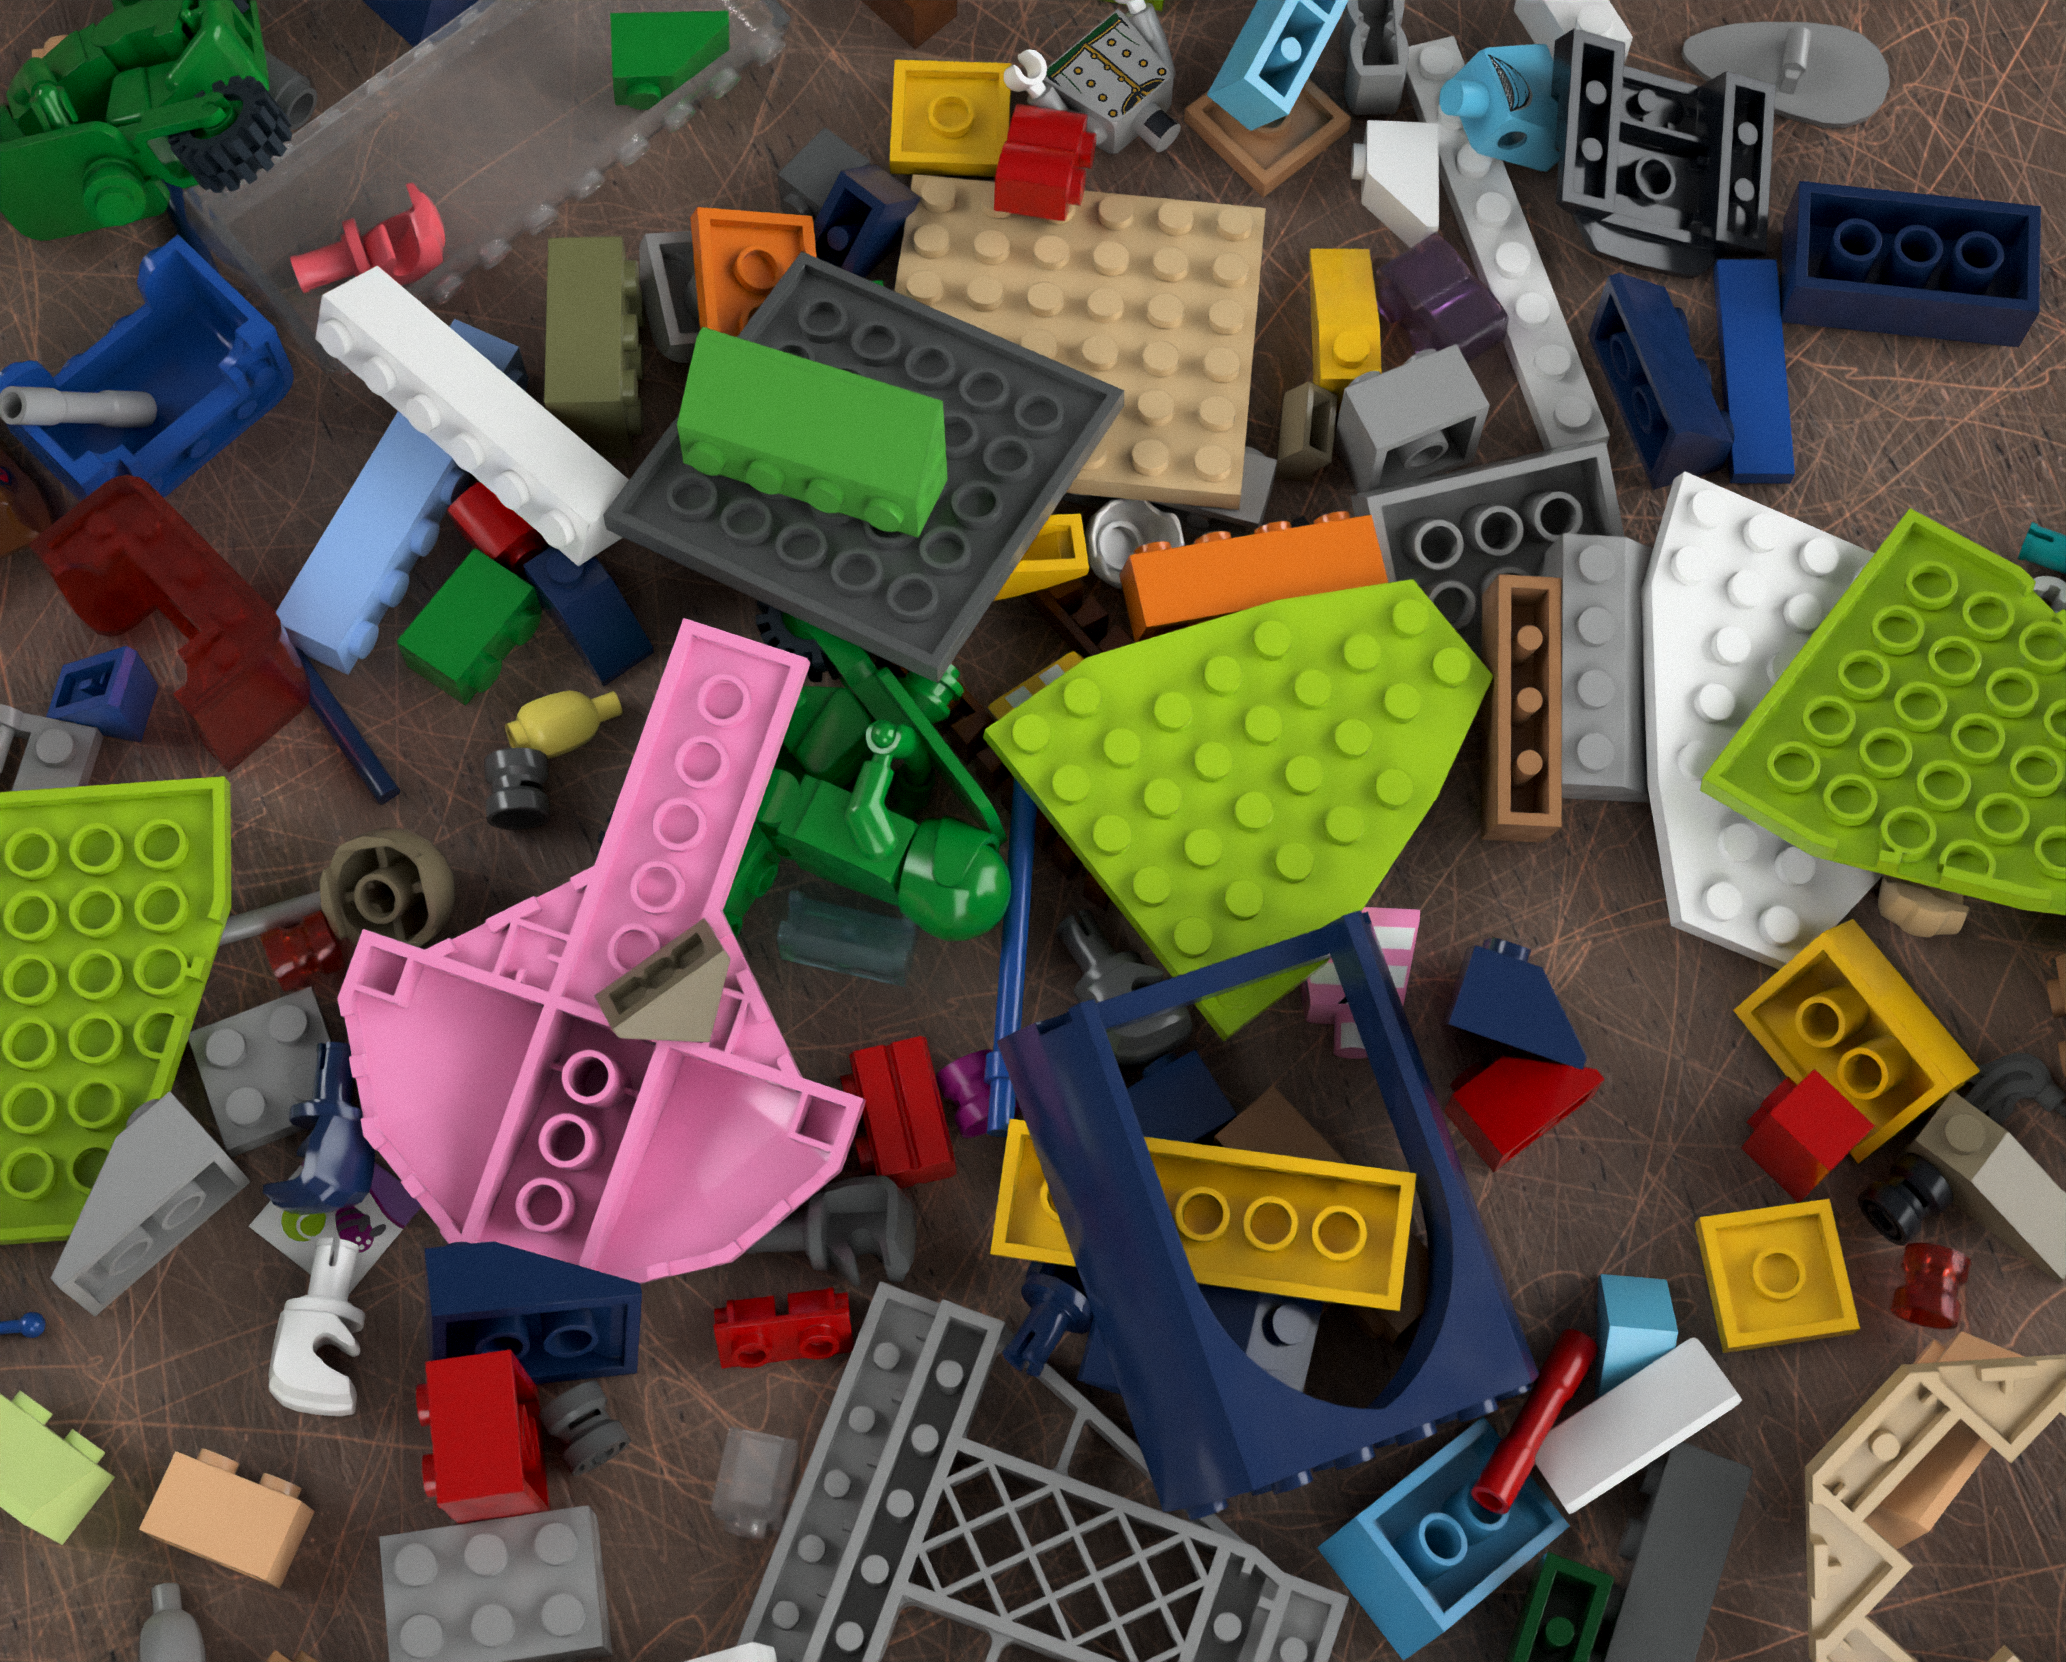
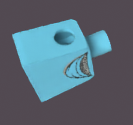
M1531 44L1487 47L1479 51L1452 79L1445 82L1439 96L1441 110L1446 115L1460 117L1470 145L1478 154L1545 172L1559 161V152L1555 150L1558 102L1551 97L1553 59L1547 45Z

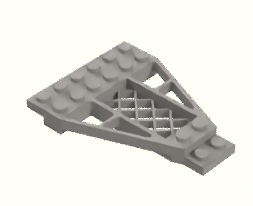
M879 1281L736 1645L737 1647L756 1642L774 1647L777 1662H882L900 1612L908 1606H916L986 1633L990 1637L992 1645L985 1662H998L1001 1652L1009 1645H1019L1061 1662H1118L1081 1647L1113 1631L1127 1661L1139 1662L1123 1627L1159 1610L1175 1647L1144 1662H1168L1178 1656L1177 1662H1328L1349 1596L1283 1572L1255 1546L1247 1544L1215 1514L1189 1520L1188 1522L1070 1478L1068 1475L1070 1463L1083 1428L1089 1425L1152 1482L1141 1448L1047 1363H1045L1041 1375L1036 1378L1076 1413L1061 1457L1055 1468L1049 1470L969 1440L967 1434L996 1357L999 1353L1003 1352L1015 1334L1006 1327V1322L944 1299L938 1303ZM1027 1361L1024 1367L1027 1369L1030 1363ZM958 1459L973 1465L953 1474ZM988 1472L1003 1506L966 1522L952 1488ZM1000 1475L1038 1490L1011 1502ZM945 1495L959 1526L928 1540ZM1053 1496L1068 1531L1032 1547L1016 1512ZM1064 1499L1103 1514L1076 1526ZM1008 1516L1023 1551L987 1568L972 1532ZM1117 1520L1133 1555L1097 1572L1081 1536ZM1130 1524L1169 1539L1142 1551ZM964 1537L979 1572L942 1589L927 1553ZM1073 1540L1089 1576L1052 1592L1037 1557ZM1182 1544L1198 1580L1163 1596L1147 1560ZM1196 1549L1214 1555L1208 1575ZM919 1561H921L934 1591L911 1583ZM1028 1561L1044 1597L1007 1613L992 1577ZM1138 1565L1154 1601L1118 1617L1102 1581ZM984 1582L999 1616L950 1597ZM1094 1586L1110 1622L1073 1639L1057 1602ZM1202 1590L1184 1641L1168 1605ZM1049 1606L1064 1641L1018 1624L1016 1621Z

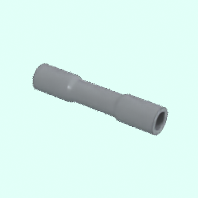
M8 386L0 393V417L4 422L11 425L53 426L58 423L99 424L103 427L147 428L154 422L157 414L154 398L144 391L103 390L94 393L59 391L48 387Z

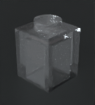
M729 1427L711 1504V1510L716 1519L725 1520L724 1531L754 1539H764L766 1529L782 1531L801 1453L797 1440Z

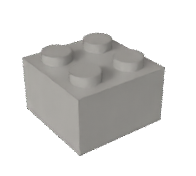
M1457 344L1437 352L1435 349L1422 350L1411 356L1402 366L1382 374L1379 371L1364 373L1354 379L1348 387L1344 388L1333 447L1358 493L1440 475L1474 461L1490 404Z

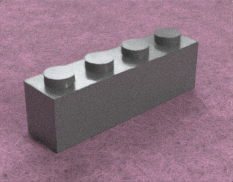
M1685 1442L1679 1443L1644 1466L1638 1491L1648 1496L1640 1520L1630 1517L1622 1534L1617 1555L1627 1559L1620 1584L1613 1583L1603 1613L1601 1623L1606 1625L1599 1651L1592 1649L1588 1662H1695L1754 1468Z

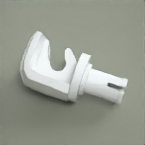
M320 1238L315 1243L316 1252L307 1295L287 1300L284 1311L280 1313L269 1367L268 1388L270 1393L284 1407L314 1415L341 1417L355 1413L356 1388L348 1376L327 1366L315 1353L322 1345L332 1344L352 1357L359 1356L360 1344L352 1333L363 1329L366 1314L348 1302L359 1246L353 1242L340 1239L336 1264L332 1266L335 1254V1247H333L334 1239Z

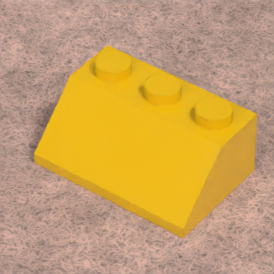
M1854 919L1821 933L1733 1010L1787 1077L1789 1076L1798 1085L1815 1069L1875 1125L1850 1152L1858 1164L1935 1109L1952 1091L1956 1092L1981 1071Z

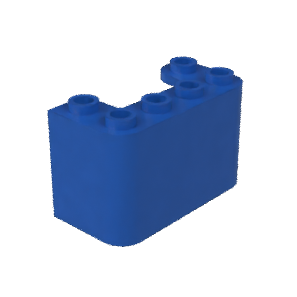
M176 235L163 247L151 250L145 255L139 265L137 285L145 304L133 314L118 319L111 326L108 334L87 351L71 357L55 377H52L50 372L38 361L32 360L12 363L0 372V393L8 386L48 387L68 392L98 393L103 390L144 391L154 398L157 414L154 422L147 428L103 427L99 424L58 423L53 426L11 425L5 422L10 432L110 531L126 528L141 518L275 407L286 396L294 381V371L275 327L179 235Z

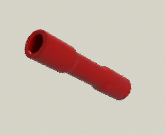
M1565 1329L1560 1334L1539 1371L1534 1389L1507 1436L1497 1444L1471 1490L1474 1500L1485 1509L1497 1514H1506L1512 1506L1535 1464V1456L1564 1404L1573 1397L1598 1353L1596 1343L1586 1334L1574 1329Z

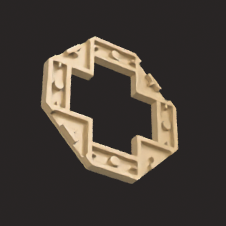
M2066 1354L1903 1364L1805 1466L1809 1658L1812 1662H1919L1867 1616L1913 1565L1900 1551L1871 1527L1865 1519L1960 1418L2008 1462L2012 1463L2059 1413L2066 1417ZM2003 1645L1988 1662L2023 1661L2008 1647Z

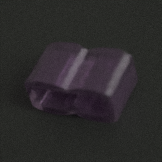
M1433 233L1377 270L1375 285L1377 308L1390 323L1398 322L1412 334L1410 341L1415 353L1426 349H1435L1437 352L1457 344L1468 363L1505 339L1509 316L1487 286L1471 274L1455 249L1437 233Z

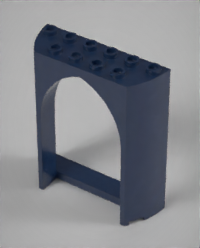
M1355 911L1343 915L1320 929L1098 1003L1095 1002V999L1079 1003L1068 1008L1069 1011L1062 1015L1035 1022L997 1041L1163 1512L1186 1509L1189 1520H1195L1229 1507L1226 1498L1251 1492L1252 1496L1273 1491L1274 1495L1284 1493L1312 1482L1311 1468L1313 1472L1322 1471L1334 1466L1336 1470H1341L1363 1463L1376 1457L1374 1452L1376 1448L1396 1442L1398 1446L1422 1440L1438 1432L1435 1425L1458 1419L1459 1422H1464L1486 1415L1498 1409L1496 1402L1532 1389L1530 1383L1538 1378L1539 1373L1368 912L1361 913V911ZM1332 958L1411 1173H1417L1415 1187L1423 1211L1428 1243V1284L1424 1309L1416 1336L1405 1360L1393 1379L1365 1409L1335 1405L1289 1387L1248 1357L1214 1316L1199 1289L1189 1265L1107 1033Z

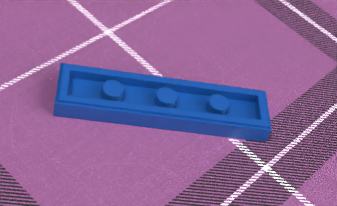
M1717 259L1713 268L1723 405L1724 410L1731 418L1735 434L1734 443L1728 453L1730 483L1790 484L1795 475L1777 260Z

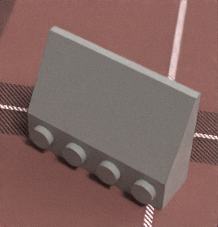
M1578 442L1350 495L1355 517L1372 515L1388 583L1413 579L1480 660L1482 656V594L1498 574L1545 577V552L1563 533L1625 537L1606 442Z

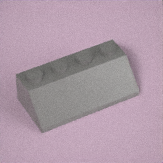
M1563 533L1545 552V577L1561 578L1562 798L1650 803L1647 786L1641 588L1653 549L1627 537Z

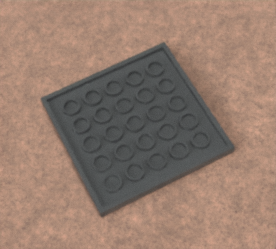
M801 251L737 337L943 401L948 480L919 538L898 531L885 532L864 520L838 512L825 513L801 500L779 493L773 495L758 491L750 484L722 475L710 476L697 471L692 466L683 463L677 429L679 415L603 514L606 530L938 683L1124 407V390Z

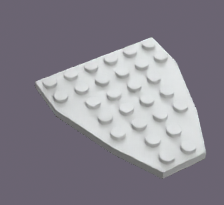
M1684 471L1673 480L1641 588L1647 786L1670 924L1675 928L1780 970L1821 933L1835 927L1876 884L1883 874L1809 855L1700 791L1701 780L1875 553Z

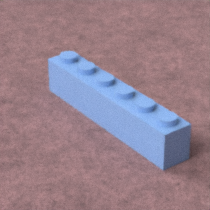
M457 319L453 320L450 325L452 330L526 391L528 375L518 346ZM399 411L271 619L283 646L290 649L298 647L307 657L347 675L351 672L358 658L364 659L372 651L378 638V625L389 606L394 608L403 599L409 585L411 569L419 556L425 557L433 549L439 535L441 519L449 506L467 490L470 479L468 471L461 469L453 458L427 435L417 431Z

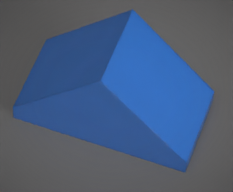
M123 646L63 665L46 717L96 727L103 736L141 743L158 690V684L139 653L128 646Z

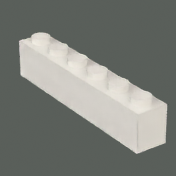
M375 266L322 295L315 340L322 345L329 355L339 359L361 378L373 393L383 397L405 416L417 431L427 435L449 454L461 469L470 472L492 491L505 507L514 510L536 529L549 545L559 549L577 566H580L623 538L606 530L603 514L629 479L380 267Z

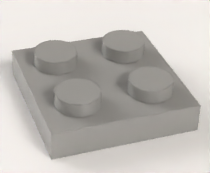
M311 986L190 1032L188 1040L224 1146L231 1157L305 1130L289 1122L290 1108L294 1104L304 1103L306 1100L312 1099L318 1054L316 1052L317 1044L333 1042L317 995Z

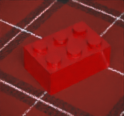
M511 1350L425 1362L427 1383L416 1385V1405L421 1427L429 1426L432 1436L433 1453L422 1456V1476L427 1498L436 1497L438 1508L443 1509L449 1518L453 1519L458 1525L551 1511L543 1426L538 1417L541 1411L539 1389Z

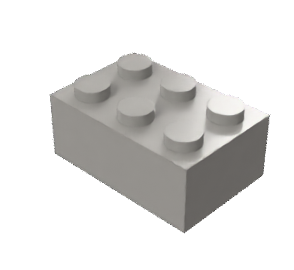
M589 1505L379 1537L389 1662H574L613 1656L598 1517Z

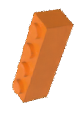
M1337 511L1316 518L1313 521L1314 524L1291 528L1290 522L1278 521L1258 527L1252 535L1231 538L1230 532L1218 531L1198 537L1192 545L1171 548L1169 542L1159 541L1136 548L1133 551L1134 554L1129 555L1119 574L1135 643L1275 600L1388 583L1372 515L1351 518L1349 512Z

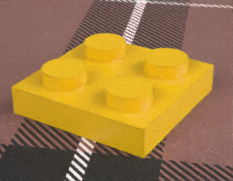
M895 60L889 159L890 174L995 177L999 157L1007 140L1010 126L1011 89L1005 85L1003 75L1005 69L1012 66V63Z
M1830 1199L1699 1217L1694 1223L1723 1353L1852 1335L1860 1329Z

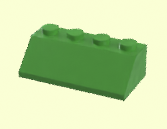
M701 328L696 338L677 422L684 464L690 465L706 475H722L750 484L758 491L773 495L779 493L807 502L825 513L838 512L867 521L872 526L885 532L898 531L919 538L948 480L942 400L712 329Z

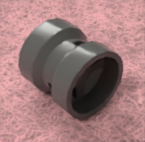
M506 748L488 754L484 759L485 780L491 785L492 794L486 800V820L488 824L507 830L531 829L546 824L551 818L550 800L548 795L543 792V783L549 777L547 755L531 748Z
M596 1380L582 1383L561 1394L547 1404L538 1415L548 1434L559 1437L564 1446L562 1458L573 1476L587 1473L601 1466L622 1452L631 1442L622 1423L619 1420L611 1419L606 1411L608 1399Z

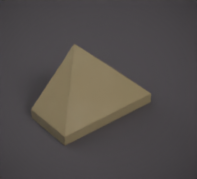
M703 918L597 993L595 998L611 1029L620 1039L710 1042L731 959L710 924Z

